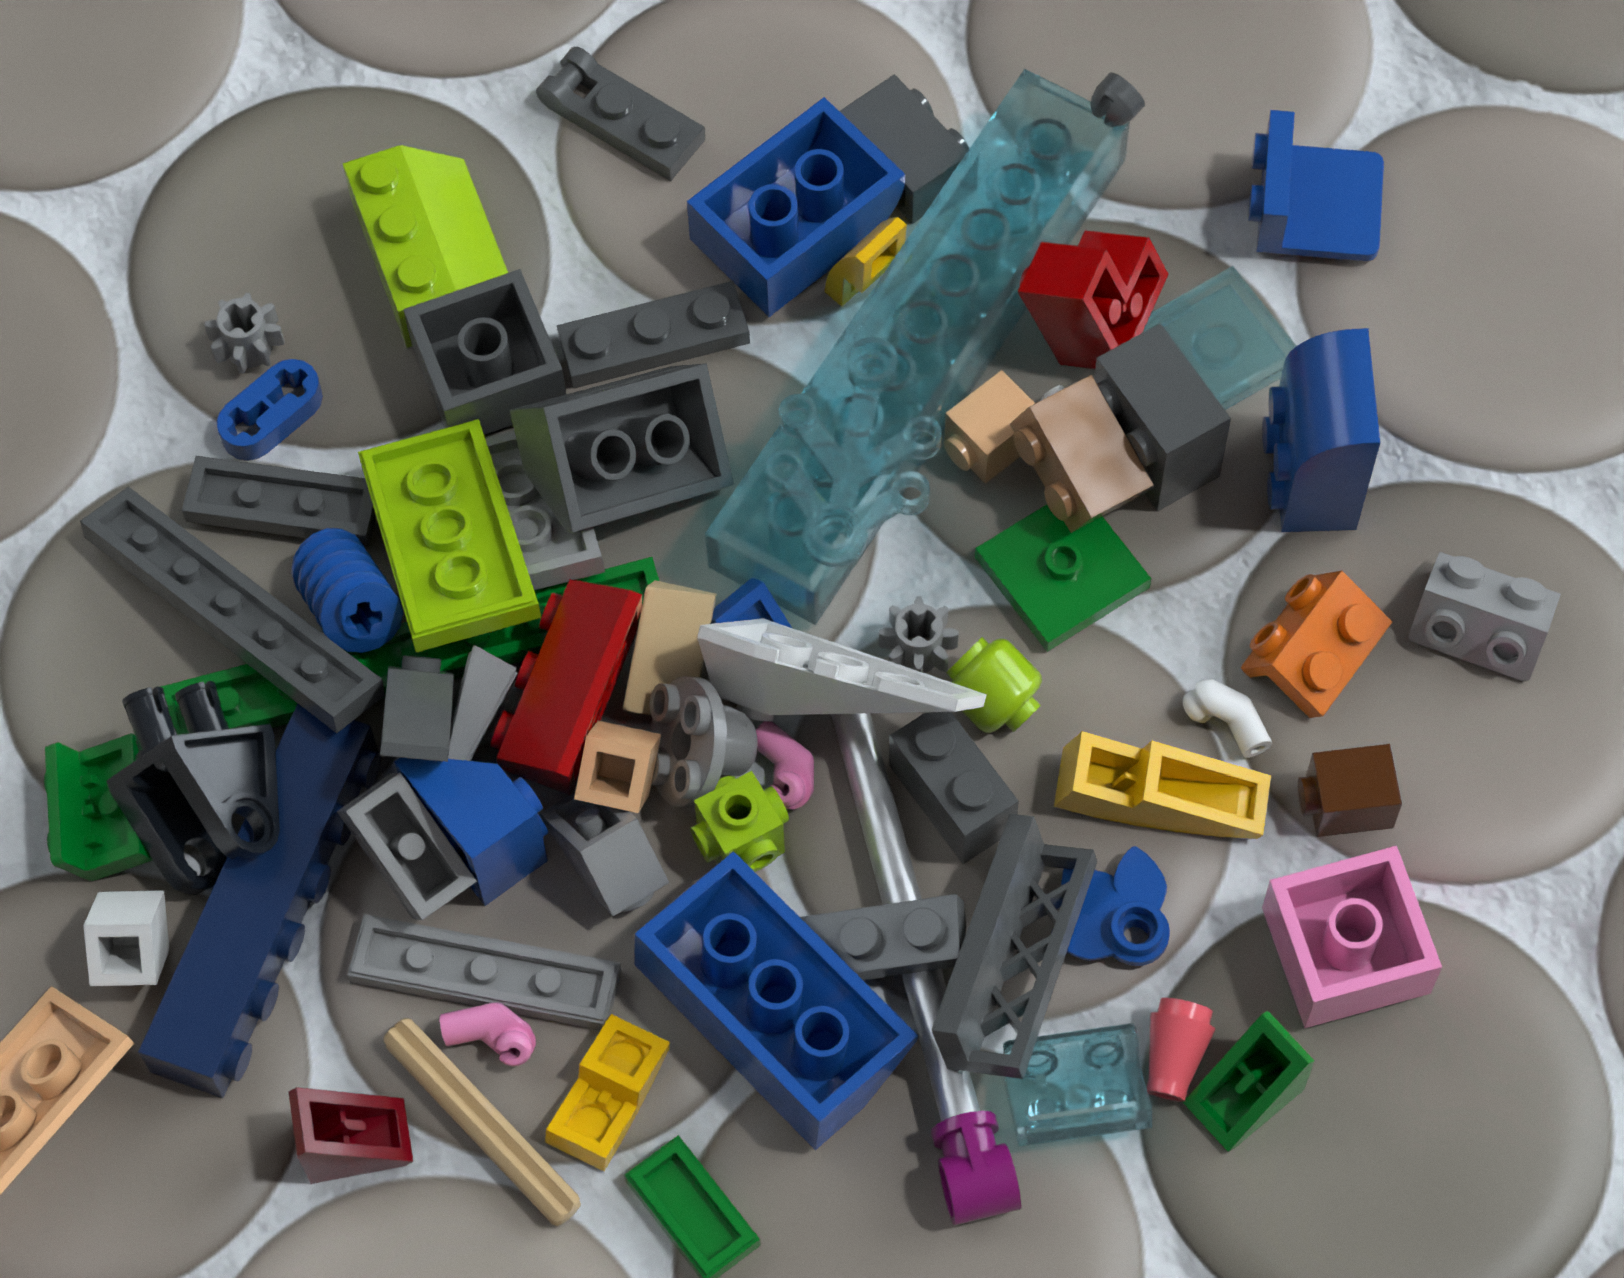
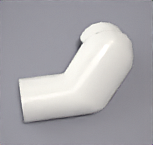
M1214 679L1196 682V689L1185 693L1182 703L1187 715L1193 721L1200 723L1207 722L1212 716L1226 722L1243 757H1254L1271 747L1272 741L1248 696Z

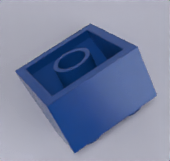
M403 757L394 761L397 773L403 775L477 882L471 885L470 888L484 906L548 861L543 837L548 834V830L538 815L543 806L535 792L523 778L519 777L512 782L498 764L456 759H448V762Z

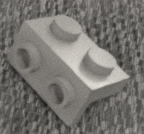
M1439 552L1408 638L1413 643L1526 682L1531 679L1561 594L1546 589L1535 580L1523 577L1514 578L1485 568L1481 563L1472 558L1464 556L1454 557Z

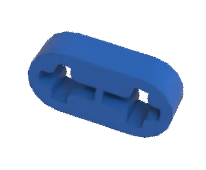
M282 360L269 368L228 402L219 412L217 419L218 433L228 454L236 459L246 461L259 459L269 453L312 417L320 408L323 399L319 378L314 368L303 360ZM288 383L295 388L303 385L305 393L300 397H296L292 393L284 396L282 387ZM241 422L248 426L256 424L258 432L253 436L246 432L237 434L235 427Z

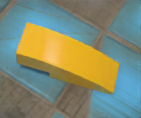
M1081 731L1063 747L1054 807L1100 819L1159 830L1217 837L1259 839L1264 834L1271 775L1153 740L1143 748H1138Z

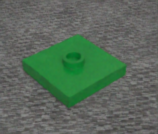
M1047 504L975 548V559L1047 652L1143 593L1151 585L1152 578L1103 516L1070 533L1065 522L1056 518Z

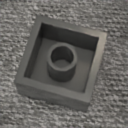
M521 269L403 309L413 350L444 428L479 419L483 434L485 435L513 425L510 414L511 409L566 395L562 367Z
M1161 323L1097 357L1094 380L1153 483L1152 487L1139 496L1145 494L1158 512L1220 477L1231 417Z

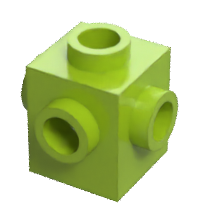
M753 771L738 778L734 776L722 777L713 791L694 800L697 824L690 828V832L698 850L707 863L715 859L716 863L719 864L734 851L756 872L765 868L778 856L785 853L784 823L789 821L788 812L777 791L772 786L763 790Z

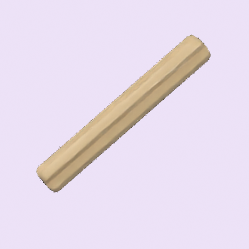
M404 1018L385 1034L383 1039L388 1051L552 1225H562L577 1212L581 1206L578 1194L412 1019Z

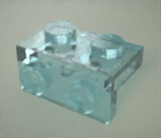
M1134 1024L1038 1036L1024 1078L1005 1077V1089L1018 1147L1152 1128V1107L1139 1062V1037ZM1008 1040L1003 1043V1054L1010 1055L1015 1040Z

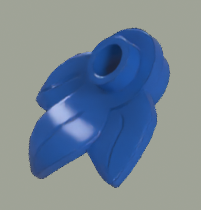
M1136 846L1131 847L1122 857L1114 876L1094 870L1067 949L1070 955L1088 961L1113 956L1118 961L1131 966L1150 964L1163 955L1170 937L1168 921L1160 911L1166 897L1167 884L1164 875L1147 853ZM1073 869L1062 870L1061 886L1070 881ZM1138 927L1147 933L1148 939L1141 944H1134L1125 938L1124 932L1129 928Z

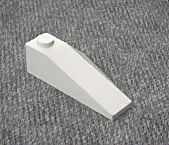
M764 618L700 625L697 636L710 682L717 690L720 698L736 703V710L743 712L748 718L754 720L773 721L774 715L956 712L984 707L987 695Z

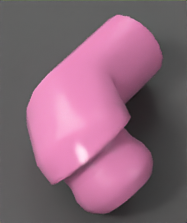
M764 721L756 729L758 739L757 751L774 763L773 785L771 784L770 786L777 791L785 808H800L810 799L814 791L813 755L775 723Z
M493 1002L440 1014L441 1033L447 1047L481 1039L499 1054V1060L508 1066H519L526 1063L535 1049L536 1038L530 1025L501 1003Z

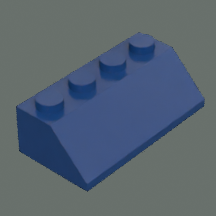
M734 851L635 933L634 965L815 1151L868 1104L918 1040V1035Z

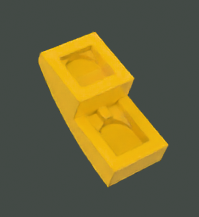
M894 217L876 226L832 267L826 280L824 292L840 306H844L857 292L863 293L904 255L907 224L900 218Z
M611 1014L580 1062L577 1081L546 1128L545 1143L605 1171L640 1110L669 1051L670 1042Z

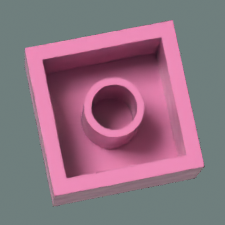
M1397 846L1269 881L1262 910L1304 1028L1431 994L1442 965Z

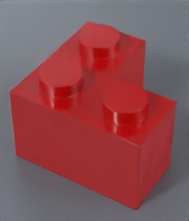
M1085 230L1078 246L1041 242L1030 266L1026 267L1022 273L1020 287L1017 292L1060 365L1095 369L1097 357L1143 332L1169 274L1149 237Z

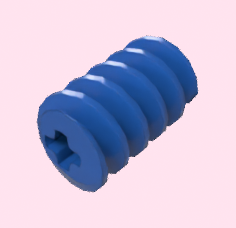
M326 528L313 533L300 544L292 562L291 574L294 585L327 638L347 652L361 653L378 649L390 641L401 626L403 617L401 601L357 536L344 529Z

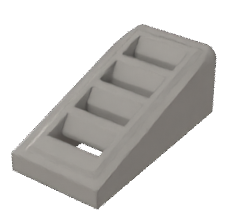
M473 645L472 651L468 654L453 716L448 759L472 760L518 675L516 667Z

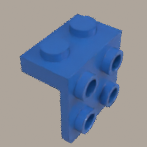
M1270 110L1266 134L1255 133L1252 153V169L1262 170L1261 185H1251L1248 221L1258 222L1256 252L1357 261H1371L1375 259L1380 247L1384 160L1382 156L1370 151L1293 145L1295 112Z

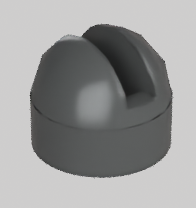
M1110 72L1097 85L1091 97L1090 106L1096 118L1105 116L1104 124L1106 126L1119 127L1133 120L1144 108L1145 101L1135 87L1126 79Z

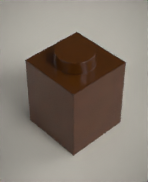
M1390 744L1312 753L1306 776L1298 778V797L1303 816L1313 815L1316 837L1394 828L1402 806V800Z

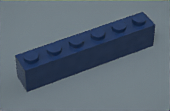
M297 704L276 750L280 823L278 841L272 849L253 859L241 858L239 856L234 859L227 857L138 1051L150 1073L220 1098H224L231 1080L238 1082L243 1077L252 1055V1044L248 1042L258 1020L266 1021L274 1009L279 992V985L275 981L284 961L292 962L301 948L305 934V925L301 923L310 903L320 902L325 894L331 875V867L328 866V862L336 844L345 845L351 835V831L337 811L357 798L362 787L370 788L377 777L382 755L378 751L370 725L353 720L338 733H335L305 708ZM245 819L238 836L246 842L253 843V829Z

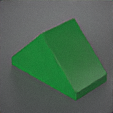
M1266 1011L1257 1018L1183 1103L1229 1152L1240 1145L1304 1091L1315 1060L1273 1015Z

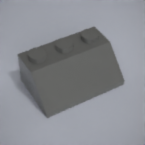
M707 363L669 366L510 410L524 472L567 532L580 531L734 485Z

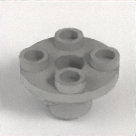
M683 676L673 680L670 684L659 683L654 687L649 704L652 716L650 732L661 734L651 786H656L661 797L670 805L695 807L694 800L713 791L722 775L740 776L751 768L756 758L758 747L756 729L743 712L729 706H723L715 687L704 678Z

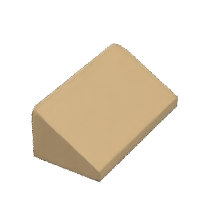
M656 580L647 585L624 699V711L651 715L650 697L656 685L659 683L670 684L673 680L683 676L701 678L704 659L697 636L700 625L711 624L716 593Z

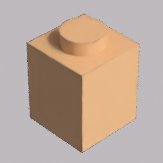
M1002 370L945 413L944 447L947 454L960 469L964 471L971 469L986 484L1020 457L1013 440L1014 431L1009 423L1029 406L1035 404V402Z
M597 721L586 736L574 799L639 813L650 794L661 734Z

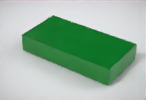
M679 1135L624 1175L625 1182L700 1278H719L761 1246L760 1238Z

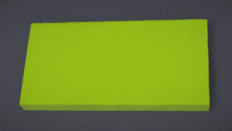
M479 419L358 452L416 652L542 618L537 597Z

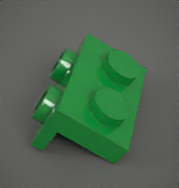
M133 733L80 752L59 742L45 747L46 772L44 774V787L47 793L49 823L47 846L50 852L51 863L55 867L92 882L153 861L111 795L107 784L109 778L136 760L135 755L139 753Z

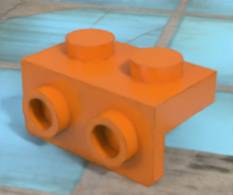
M1342 570L1319 575L1308 574L1298 580L1287 592L1285 601L1288 604L1278 618L1265 625L1253 637L1250 643L1252 652L1241 666V670L1249 678L1267 675L1309 718L1323 717L1392 624V621Z

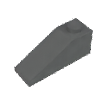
M403 655L402 667L388 666L380 755L448 762L454 674L453 672L440 671L441 659Z

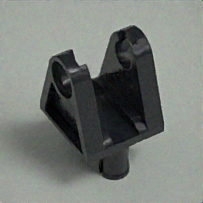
M208 681L205 684L204 682L195 683L175 693L176 702L179 705L189 734L177 735L162 687L141 689L124 697L122 703L132 725L139 753L135 755L136 760L107 780L111 795L165 880L174 889L188 895L200 894L214 886L227 857L234 859L239 856L241 858L253 859L272 849L278 841L280 832L275 736L271 724L229 729L221 707L217 687L213 681ZM233 813L243 816L250 823L254 834L253 843L246 842L236 834L231 820ZM185 844L196 847L202 853L206 862V871L203 876H197V871L188 865L184 856Z

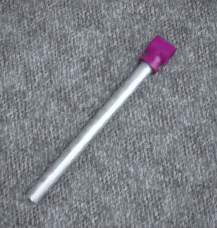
M831 714L882 904L922 899L871 714ZM942 970L903 974V982L941 1122L931 1129V1137L934 1146L942 1149L944 1155L943 1158L938 1159V1169L953 1225H959L1018 1211L1021 1209L1018 1179L1007 1145L1005 1143L996 1144L994 1135L999 1130L996 1114L991 1111H980L970 1072L947 1069L931 1031L946 991Z

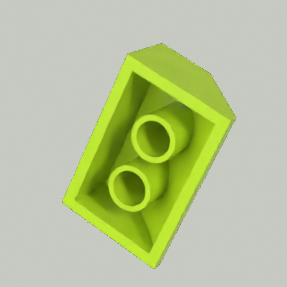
M398 145L342 163L353 207L406 348L412 347L403 309L508 273L463 158Z

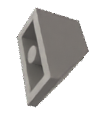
M575 793L539 813L590 894L612 916L621 911L628 912L642 907L651 900L655 891L669 883L638 819L631 812L575 800Z

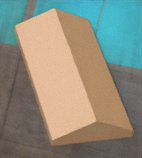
M52 986L0 1042V1195L134 1044L129 1036Z

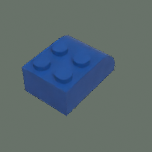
M823 97L686 201L689 237L721 271L734 281L770 317L830 271L838 261L876 226L889 218L902 196L905 186V173L836 107Z
M1368 328L1328 332L1300 343L1285 358L1279 386L1269 388V416L1263 417L1262 441L1264 453L1274 454V472L1268 473L1267 496L1269 509H1279L1281 532L1357 530L1381 443Z

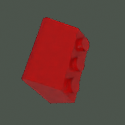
M569 579L563 596L554 592L551 594L539 624L540 629L548 631L539 655L528 651L515 682V687L523 690L514 714L503 711L491 740L490 747L499 750L496 759L498 765L503 770L569 796L571 795L579 776L586 736L597 721H601L637 633L642 610V594L628 589Z

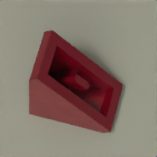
M296 1087L288 1092L297 1157L311 1184L404 1167L414 1162L404 1098Z

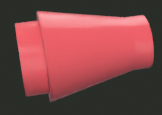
M1160 999L1158 1012L1150 1013L1149 1079L1146 1087L1148 1094L1172 1101H1185L1188 1087L1216 1030L1210 1025L1213 1014L1211 1009L1181 999Z

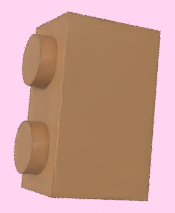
M1092 375L1029 406L1009 423L1014 431L1013 440L1020 457L1027 464L1033 465L1045 486L1044 495L1049 509L1056 518L1065 522L1070 533L1131 502L1153 486L1151 479Z

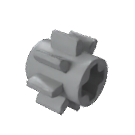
M245 293L243 298H235L228 302L220 300L218 302L220 310L217 314V320L205 321L204 324L209 340L213 341L210 347L215 361L221 363L229 358L237 365L239 373L244 374L247 368L257 367L261 364L270 366L269 356L272 352V346H280L285 343L281 326L276 325L278 316L275 306L269 303L260 308L252 300L250 293Z
M917 596L914 604L902 610L893 605L889 608V622L893 628L879 630V647L893 649L889 655L890 662L922 673L928 672L935 667L946 672L948 670V655L944 649L952 650L958 648L959 631L953 628H945L948 622L949 608L943 606L935 610L933 607L924 604L921 596Z

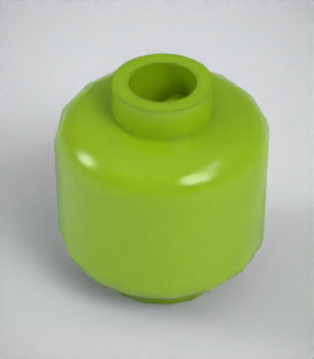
M981 637L946 672L952 679V683L987 694L984 707L961 711L984 733L994 732L1004 724L1015 732L1041 706L1032 697L1042 683L1040 672L1006 639L999 638L988 643Z

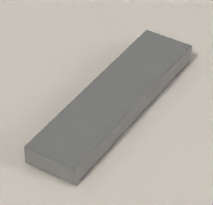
M364 914L349 967L348 978L350 983L474 1007L493 1002L501 1003L516 1015L601 1031L612 1013L622 969L620 962Z

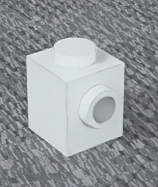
M164 891L98 892L83 925L89 985H157L169 953Z

